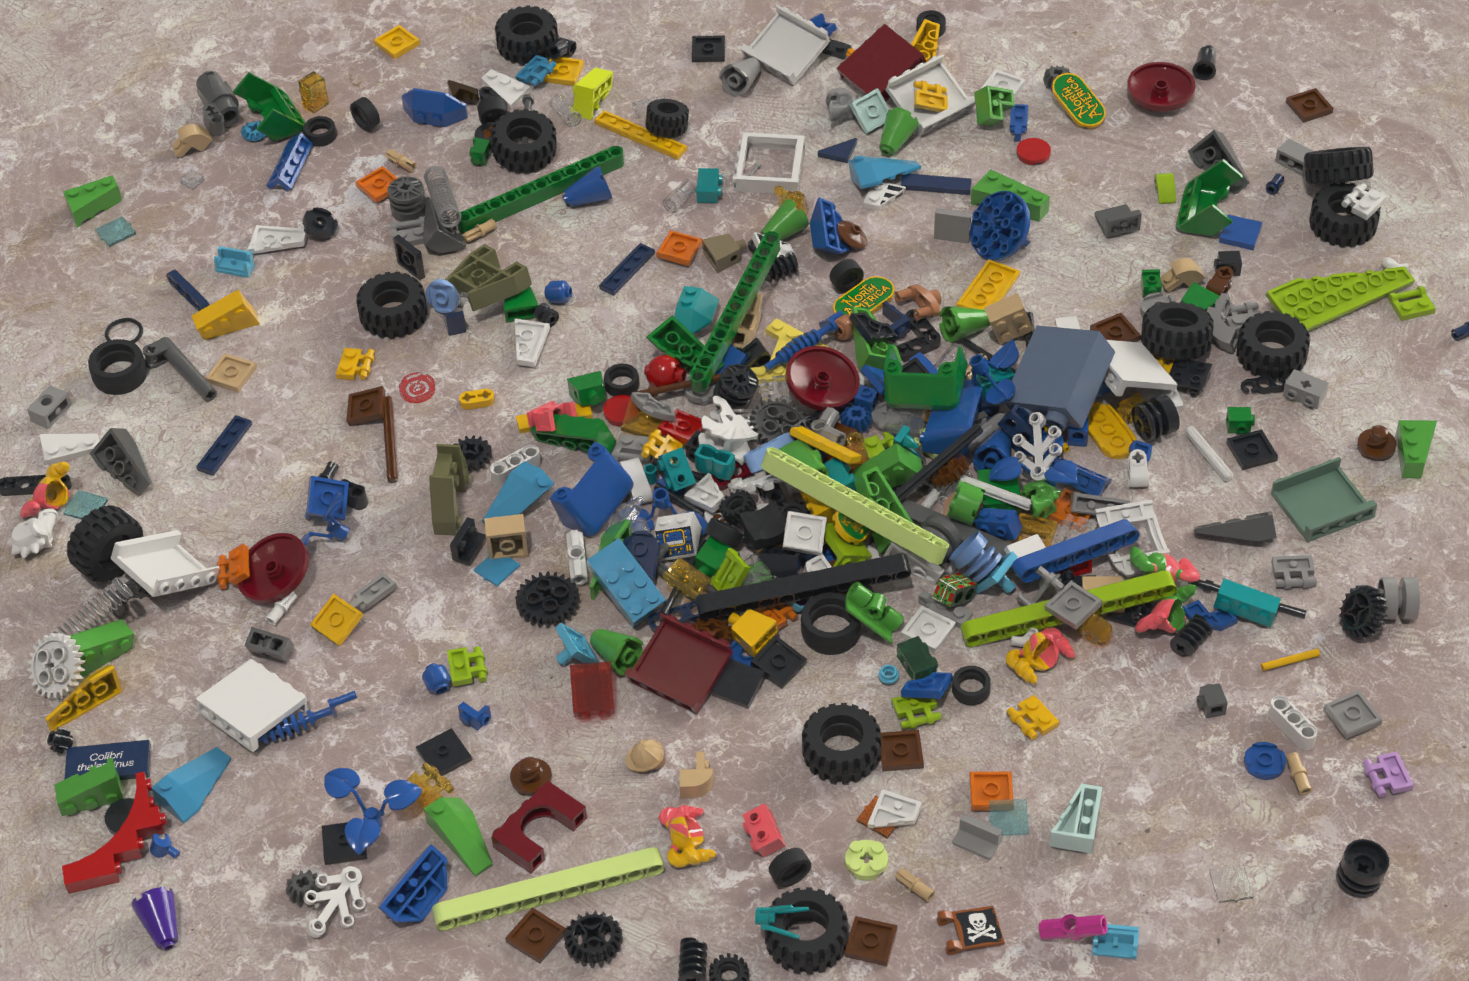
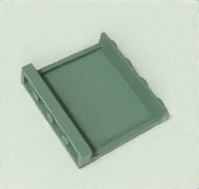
M1340 457L1273 481L1272 497L1307 543L1375 517L1377 503L1374 500H1365L1340 468Z

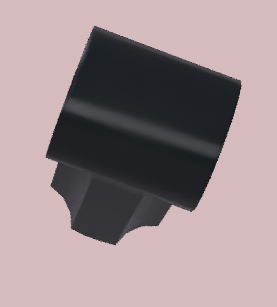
M559 37L556 43L548 47V53L553 59L566 54L572 56L575 53L577 44L575 41Z

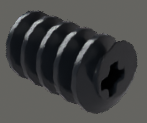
M792 252V255L786 253L785 256L779 255L778 258L776 257L766 276L768 281H771L772 275L777 280L779 273L782 278H784L785 272L791 276V270L798 274V262L795 253Z
M1195 614L1175 637L1170 640L1172 650L1179 655L1191 656L1203 644V641L1207 640L1208 636L1213 633L1212 627L1203 616Z
M692 937L681 939L678 981H705L707 944Z

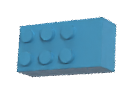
M620 538L587 559V568L632 628H635L652 614L663 608L666 599Z

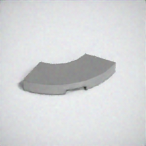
M632 392L631 400L640 410L661 420L675 421L676 415L672 405L657 401L650 393Z

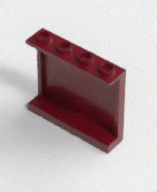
M883 24L859 48L853 51L846 60L841 62L836 69L842 79L845 77L864 94H868L878 88L886 102L891 98L886 91L888 81L894 76L902 75L908 69H914L920 63H926V59L919 50L889 26Z
M660 613L659 616L662 621L634 668L628 667L624 674L629 682L698 714L733 654L730 643L722 638H719V640L713 638L712 634L705 630L700 632L688 622L683 624L671 614L666 616Z

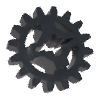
M475 435L471 439L465 436V440L458 439L459 444H453L460 445L468 466V472L472 468L478 471L479 466L485 468L484 463H490L489 458H492L491 445H488V440L483 441L481 436L478 439H475Z

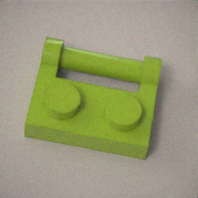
M1419 286L1414 290L1388 294L1389 303L1401 321L1435 313L1436 308L1426 294L1424 286ZM1416 296L1419 297V298H1417V299H1412V300H1408V301H1404V302H1399V300H1403V299H1407V298H1412V297H1416Z
M732 548L727 549L726 557L716 575L710 579V583L718 591L741 586L750 570V567L741 559L738 552Z

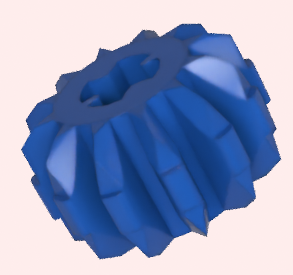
M852 404L851 408L845 407L841 414V424L858 430L860 435L862 431L868 432L872 425L871 411H868L867 407L862 408L860 404L858 406Z

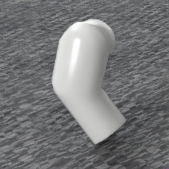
M1385 257L1382 260V265L1385 269L1406 267L1409 271L1408 263L1398 264L1390 257Z
M1030 628L1029 632L1023 637L1012 635L1010 645L1023 647L1031 635L1039 631L1036 628Z

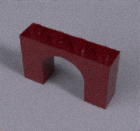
M547 781L543 786H539L535 793L525 800L521 807L515 813H512L501 827L494 830L491 836L493 848L532 874L545 861L544 849L524 835L525 827L535 819L546 817L558 821L574 832L587 819L586 806Z

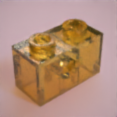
M313 71L298 80L299 92L302 98L301 103L306 110L314 114L329 104L325 79Z

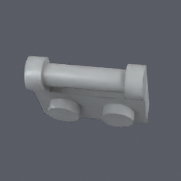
M422 216L419 219L395 223V221L390 222L392 237L394 238L399 234L413 246L424 244L423 229L425 217ZM416 227V228H411V229H405V230H399V231H397L398 229Z
M620 433L613 457L617 461L639 457L640 462L644 463V465L651 464L653 460L652 455H649L647 458L641 456L642 447L645 443H648V437Z

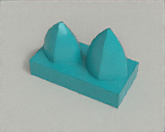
M903 425L894 438L893 445L898 443L920 458L919 454L914 450V448H918V445L910 436V428Z

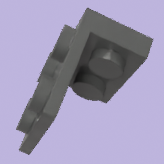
M1127 204L1095 211L1094 216L1106 237L1140 230L1142 214L1140 210L1131 211Z

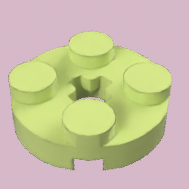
M853 841L845 854V866L859 880H874L878 878L879 874L886 871L888 854L884 849V845L879 841ZM869 857L872 860H869V863H864L862 858Z

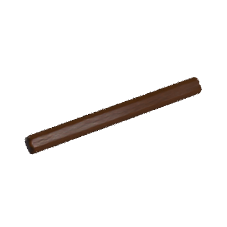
M385 396L383 426L387 481L391 483L398 480L392 397Z

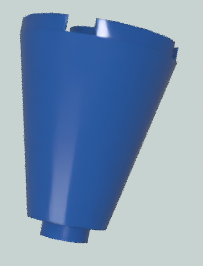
M599 166L564 190L565 194L562 196L566 205L570 204L572 207L612 198L610 189L602 176L603 174Z
M1001 429L996 430L976 449L973 455V465L976 470L992 469L999 460L1011 457L1012 438L1007 433H1004Z

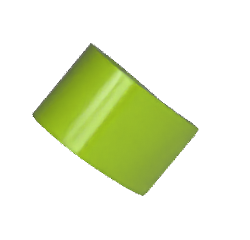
M1173 173L1155 174L1154 185L1155 189H1158L1159 204L1176 203Z

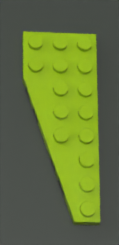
M1406 267L1386 268L1383 271L1376 272L1368 270L1365 273L1331 274L1329 277L1320 278L1319 276H1312L1311 279L1296 278L1267 291L1265 296L1276 311H1280L1282 314L1288 313L1292 318L1296 317L1300 320L1299 323H1303L1306 329L1310 331L1386 297L1389 293L1412 285L1415 279Z

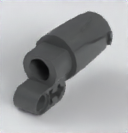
M210 70L198 77L196 87L197 93L204 104L203 123L212 136L219 137L224 134V127H231L238 123L239 102L228 83L224 82L217 72Z

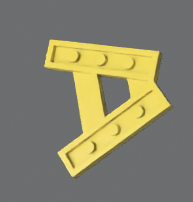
M776 318L765 328V334L778 340L771 360L776 358V352L781 351L783 346H786L793 338H797V336L804 333ZM821 342L816 345V346L828 347V346H826L825 344H823V343H821ZM788 363L786 365L778 364L769 371L764 366L750 368L757 375L758 385L786 383L785 372Z

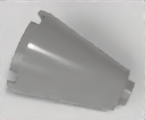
M749 58L726 65L719 75V80L721 79L722 88L731 96L744 95L760 72L761 64L757 59Z

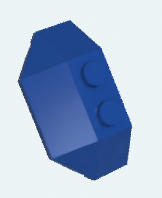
M413 88L401 96L403 109L415 123L447 127L468 117L466 103L460 102L455 97L444 92Z
M819 197L809 223L813 248L831 254L849 252L850 246L841 239L837 232L838 223L843 221L841 215L835 210L836 206L834 203Z
M430 844L408 866L384 895L378 908L393 922H422L432 907L447 891V858Z

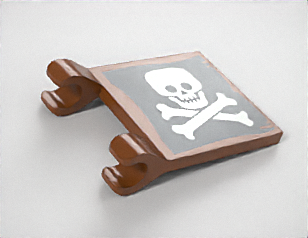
M994 906L953 912L941 910L937 914L936 920L938 925L943 926L951 922L954 923L959 941H947V946L945 947L947 955H954L965 950L1005 944Z

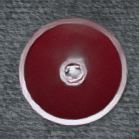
M1151 62L1143 64L1131 72L1128 77L1127 92L1130 98L1143 108L1153 111H1173L1191 102L1195 94L1196 84L1193 76L1181 66L1168 62Z
M810 346L799 350L791 357L785 372L786 384L792 395L805 406L819 411H824L827 407L840 410L848 406L854 400L860 384L858 371L851 360L841 352L824 346Z
M289 533L272 534L258 541L249 549L250 577L237 584L240 592L248 600L257 604L274 603L288 596L299 586L307 573L309 566L307 547L298 537Z

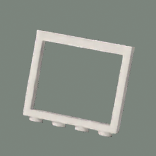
M743 132L742 139H739L740 151H737L738 162H735L736 174H733L736 192L798 195L805 150V136ZM747 148L795 150L792 177L743 176Z

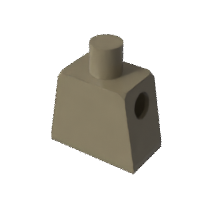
M730 234L702 239L703 253L716 273L739 263L741 260L740 251L747 249L744 239L735 242Z

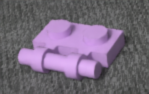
M1398 752L1378 755L1376 764H1372L1370 759L1363 761L1364 772L1367 777H1370L1372 789L1374 792H1377L1380 798L1387 795L1385 788H1390L1392 794L1413 789L1412 780ZM1382 772L1384 779H1380L1377 773Z

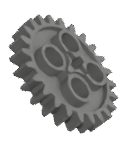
M769 398L767 403L762 401L761 405L757 404L755 409L752 410L749 418L751 421L750 426H753V431L758 433L757 439H761L759 443L761 445L787 433L794 424L806 418L807 416H803L804 411H798L799 406L792 407L793 402L786 404L785 399L779 402L778 398H776L775 402H773Z

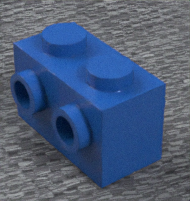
M981 508L974 520L978 530L1002 540L1015 541L1022 529L1016 510Z

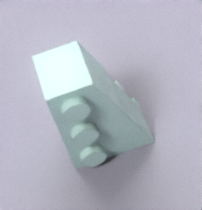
M1081 783L1070 800L1069 806L1060 816L1057 825L1050 832V847L1092 854L1102 787Z

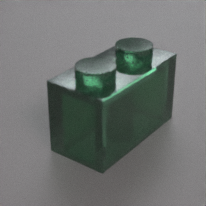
M919 636L897 644V658L911 680L922 679L933 672H937L938 662L935 657L931 656L928 645L922 642Z

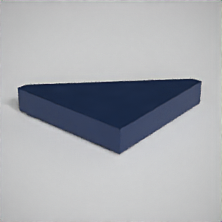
M858 138L819 150L818 157L848 163L857 145Z

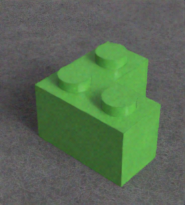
M987 85L974 92L977 124L993 126L1003 121V112L1015 106L1013 90Z

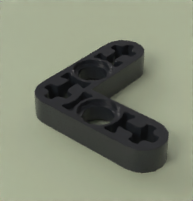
M914 309L908 310L906 315L910 319V329L917 337L896 346L904 363L919 352L924 355L939 348L941 345L940 334L926 318L920 319L916 323L913 315ZM924 327V328H927L928 330H926V331H920L919 328ZM915 345H918V346H921L922 348H920V349H914V348H912V347L915 346Z

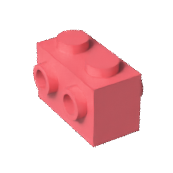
M765 803L742 814L745 820L743 827L746 833L752 837L750 844L755 853L759 852L765 857L786 846L773 813Z

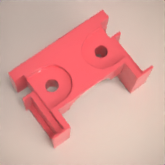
M550 401L527 412L529 427L535 425L536 431L552 432L556 430L553 414H566L577 417L574 401L562 404H555V401Z

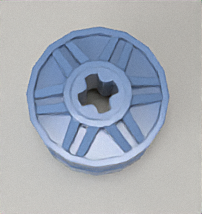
M979 531L964 540L949 557V560L957 569L967 565L963 575L966 577L970 576L969 579L975 583L990 574L1002 558L999 552L994 553V546L984 550L988 540Z

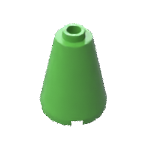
M898 107L888 110L879 145L882 154L886 156L894 155L917 130L919 125L918 119L911 117L912 113L908 110Z
M786 199L761 230L760 234L764 235L769 231H775L779 234L780 241L806 229L809 221L802 209L797 210L795 207L797 204L794 201Z
M946 306L941 309L939 317H942V323H939L941 334L950 343L990 326V321L984 309Z
M597 629L591 635L590 644L620 675H625L624 673L628 667L633 669L644 651L642 650V645L644 644L637 637L605 629Z

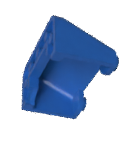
M982 387L963 388L959 404L955 409H931L925 432L920 434L919 443H922V451L940 454L974 425L977 413H980ZM969 445L958 453L964 455L966 459Z
M594 442L587 452L589 459L594 463L573 490L568 487H561L549 498L563 526L583 532L585 536H593L601 529L631 491L634 484L630 475L611 453L597 442Z

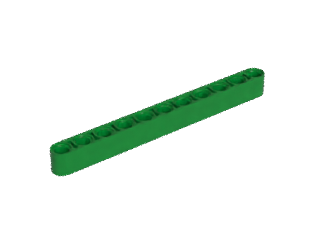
M620 146L609 147L461 211L458 231L464 234L475 228L477 224H483L490 219L498 222L560 195L595 167L599 166L603 175L623 167V148Z
M769 231L764 234L689 375L691 389L694 392L700 393L707 389L780 252V237L777 232Z

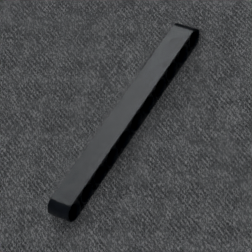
M898 553L710 592L697 596L695 601L700 619L709 620V618L728 616L732 613L738 614L750 609L757 610L810 599L821 593L848 591L855 582H859L864 587L901 580L909 577L912 572L907 555L905 553Z

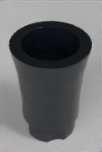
M1207 45L1201 47L1198 52L1197 60L1192 70L1196 78L1210 80L1215 76L1216 51L1214 47Z

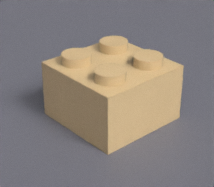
M1018 293L984 307L1000 345L1033 331Z
M523 514L484 518L489 559L529 557Z

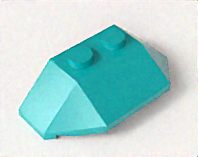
M684 286L676 305L674 317L694 335V333L701 331L712 323L719 305V299L702 288Z

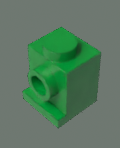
M473 138V147L470 148L469 152L471 162L475 165L486 166L492 153L490 140Z
M1160 269L1142 270L1140 281L1142 298L1151 293H1161Z

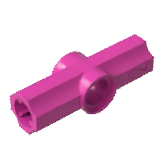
M1068 914L1059 919L1041 920L1038 930L1042 940L1070 938L1073 941H1079L1083 937L1105 935L1108 925L1104 915L1076 917L1073 914Z

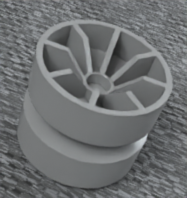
M1380 577L1377 589L1384 594V599L1387 600L1385 605L1388 607L1385 611L1387 617L1384 620H1395L1398 611L1402 620H1416L1420 609V589L1417 578L1402 577L1398 585L1395 577Z

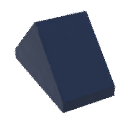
M463 311L442 315L449 336L466 332Z

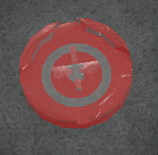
M421 372L405 376L399 384L400 396L410 403L425 402L431 399L436 391L434 379L428 374L423 375Z

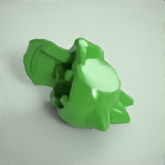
M1033 481L1024 485L1021 496L1031 499L1032 507L1029 511L1033 512L1034 519L1045 520L1057 511L1054 501L1059 498L1060 490L1043 481Z

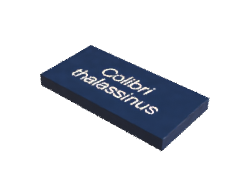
M139 740L68 747L66 751L64 780L75 774L81 776L89 772V768L94 765L100 767L106 764L107 759L113 757L120 780L136 779V773L145 772L147 778L149 777L150 741Z

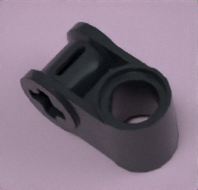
M341 479V481L349 482L347 506L355 510L365 509L368 506L365 488L347 479Z
M773 483L774 489L768 491L757 487L759 496L764 503L769 504L775 501L778 506H782V503L785 502V495L779 483Z

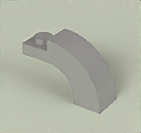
M1221 293L1220 298L1215 302V308L1208 307L1207 312L1214 321L1212 339L1221 349L1234 353L1239 335L1236 328L1225 324L1232 302L1229 294Z

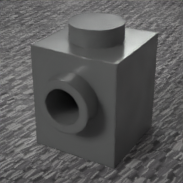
M1220 683L1207 684L1200 687L1196 700L1198 707L1202 708L1205 718L1226 715L1228 702Z

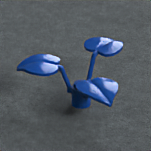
M1011 339L998 350L990 362L981 354L974 355L969 361L972 367L973 380H965L963 388L978 387L976 374L980 376L986 375L994 386L986 393L988 403L998 405L1009 400L1015 393L1014 383L1009 379H1002L996 384L989 375V366L996 370L999 368L1008 369L1018 361L1019 351L1014 340Z
M1049 434L1042 436V443ZM1060 435L1053 443H1057L1063 448L1064 441L1062 435ZM1049 448L1044 453V459L1050 454ZM1006 457L999 460L993 466L989 479L990 481H1008L1017 478L1021 474L1022 468L1029 475L1031 471L1023 463H1019L1017 457ZM1070 460L1058 461L1053 467H1048L1049 469L1044 473L1046 480L1043 482L1053 487L1056 486V483H1078L1076 465Z
M663 474L657 482L666 487L664 482L666 477ZM665 488L653 490L654 503H652L650 515L643 508H635L626 514L623 521L630 520L631 533L636 531L651 532L655 526L651 518L654 517L656 508L665 510L669 507L674 515L677 514ZM685 488L674 491V493H676L679 496H682L685 492ZM694 512L702 527L701 537L706 534L707 523L699 513Z
M340 492L334 495L324 517H322L324 522H329L326 529L329 533L309 532L305 534L301 539L305 546L312 536L325 537L331 540L335 537L340 541L346 538L350 528L336 521L330 515L346 499Z
M337 768L324 776V786L328 795L340 799L347 797L352 792L363 811V820L353 818L345 826L347 842L359 855L380 836L382 827L381 816H384L387 803L391 810H403L413 804L422 793L421 787L407 780H395L390 782L384 789V796L387 799L383 801L381 809L378 810L374 807L366 809L357 791L354 789L360 784V777L354 770Z

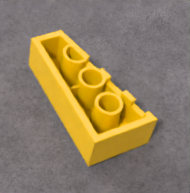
M924 19L911 45L924 55L926 62H928L932 57L936 56L940 24Z

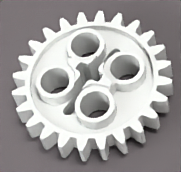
M63 633L44 635L43 640L38 639L39 646L33 645L35 653H29L33 657L32 660L27 662L31 664V668H28L27 671L32 672L29 679H34L32 686L37 687L36 692H42L41 696L53 699H61L63 696L67 697L69 692L74 690L73 686L79 685L77 680L83 679L80 672L85 671L81 667V664L85 663V661L80 660V657L84 653L78 652L81 646L75 645L76 640L70 639V635H64Z

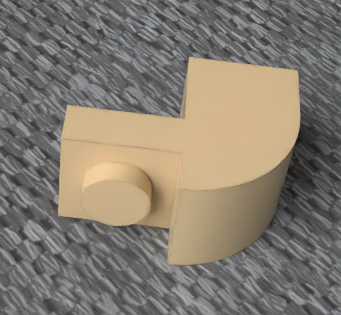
M188 124L177 130L179 137L171 146L175 155L182 158L191 147L202 152L210 144L212 138L208 130L202 126Z
M1189 258L1173 261L1170 263L1172 268L1160 277L1165 290L1169 293L1183 282L1190 287L1193 282L1198 284L1205 278L1200 266Z
M696 752V769H680V799L699 798L706 795L712 789L714 784L713 769H709V760H705V752Z

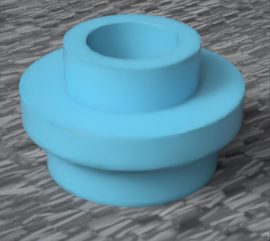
M885 665L879 671V679L885 684H893L899 678V672L893 665Z

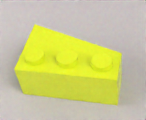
M595 67L574 85L573 116L592 120L593 111L599 109L600 105L598 103L606 98L612 88L613 71Z

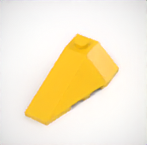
M106 665L90 674L45 718L49 731H56L58 727H63L122 693L115 667L113 665Z

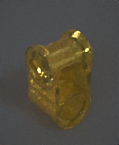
M858 432L850 433L847 436L848 446L846 448L862 455L860 462L849 464L852 469L868 461V453L863 435Z

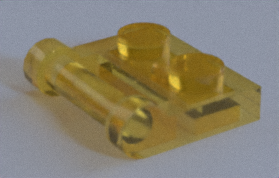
M782 186L774 188V194L779 200V207L783 201L791 199L797 204L795 206L797 210L802 209L807 216L809 208L803 193L787 191Z
M1020 513L1019 520L1022 525L1020 533L1031 536L1038 534L1040 538L1046 539L1042 541L1045 547L1051 546L1058 527V521L1041 517L1034 519L1033 515ZM1019 533L1015 541L1011 540V543H1016L1028 537L1020 536Z

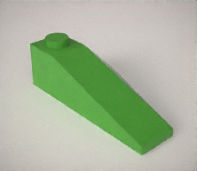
M854 306L851 309L852 313H866L869 317L876 320L869 309ZM853 325L855 354L860 371L864 365L883 370L890 342L867 343ZM893 344L898 360L902 361L897 347Z
M624 520L611 525L607 532L602 534L599 551L618 538L623 542L627 537L631 536L630 520ZM592 575L589 586L590 596L592 600H595L603 588Z
M440 797L424 808L426 823L475 877L493 866L473 811L461 798Z

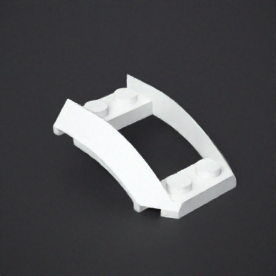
M1152 499L1095 509L1099 528L1122 519H1127L1131 524L1144 522L1153 548L1152 552L1144 554L1149 556L1154 552L1166 553L1168 555L1170 553L1160 531L1157 517L1153 510ZM1117 550L1108 553L1112 564L1126 577L1144 575V572L1132 565L1130 555L1120 557Z

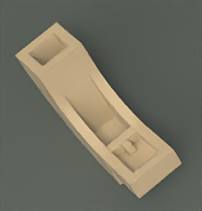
M757 293L730 344L731 346L744 348L755 339L761 318L760 309L763 294Z

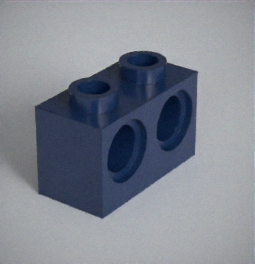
M1017 403L1002 417L997 425L1012 439L1016 434H1021L1030 444L1034 442L1033 426L1029 423L1030 414Z

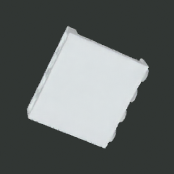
M776 5L775 7L778 11L750 46L744 44L740 50L746 59H757L762 68L794 86L828 45L830 39L827 35L828 32L824 28H818L813 22L804 20L799 14H793L788 8Z
M943 54L938 57H932L926 63L918 64L912 70H906L898 77H892L886 87L887 93L897 107L908 110L912 113L911 117L918 119L919 125L916 133L919 137L973 110L976 105L975 97H967L942 63ZM922 80L927 81L928 84L934 85L936 83L941 84L942 87H947L946 94H941L948 96V109L942 112H935L914 107V91L919 89L913 87L914 81L920 82Z
M1107 340L1114 349L1115 354L1103 381L1115 396H1122L1126 387L1159 389L1162 394H1166L1170 398L1172 397L1178 384L1142 343Z
M178 530L115 542L111 556L113 562L153 597L215 584L220 569L219 566L205 568L181 547L179 542L182 534Z
M253 659L244 663L196 698L198 713L251 752L259 748L257 739L299 708L305 713L308 710L307 698L302 692L296 691L289 683H285L275 673H271L261 663H257Z

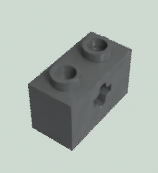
M251 627L245 642V647L249 652L287 663L294 646L287 637Z

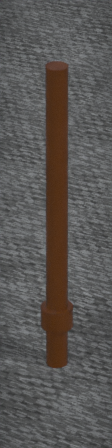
M721 373L714 375L710 383L718 382ZM690 380L659 387L650 386L648 389L635 392L650 393L652 397H657L658 394L690 388L691 383Z

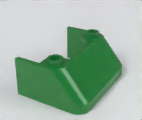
M248 72L232 91L233 94L245 99L248 103L247 106L252 111H258L262 114L264 119L256 129L267 135L269 139L279 141L304 131V119L289 96L279 87Z
M1222 159L1190 180L1184 189L1176 227L1181 232L1212 236L1217 235L1220 230L1232 224L1233 220L1217 207V202L1224 200L1229 195L1230 186L1242 179L1243 175Z
M889 344L883 368L884 395L887 405L891 408L955 409L960 401L968 365L962 346H958L955 362L942 363L938 368L937 374L902 372L903 367L898 360L894 346Z

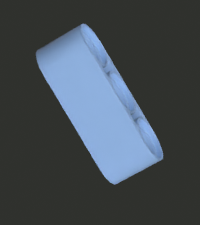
M790 432L782 434L743 455L751 473L762 469L761 464L767 448L780 449L784 445L795 441L793 436L789 434Z

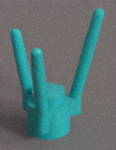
M792 905L756 907L755 923L756 925H761V930H769L799 939V935L770 926V923L775 922V914L809 911V907L793 908Z

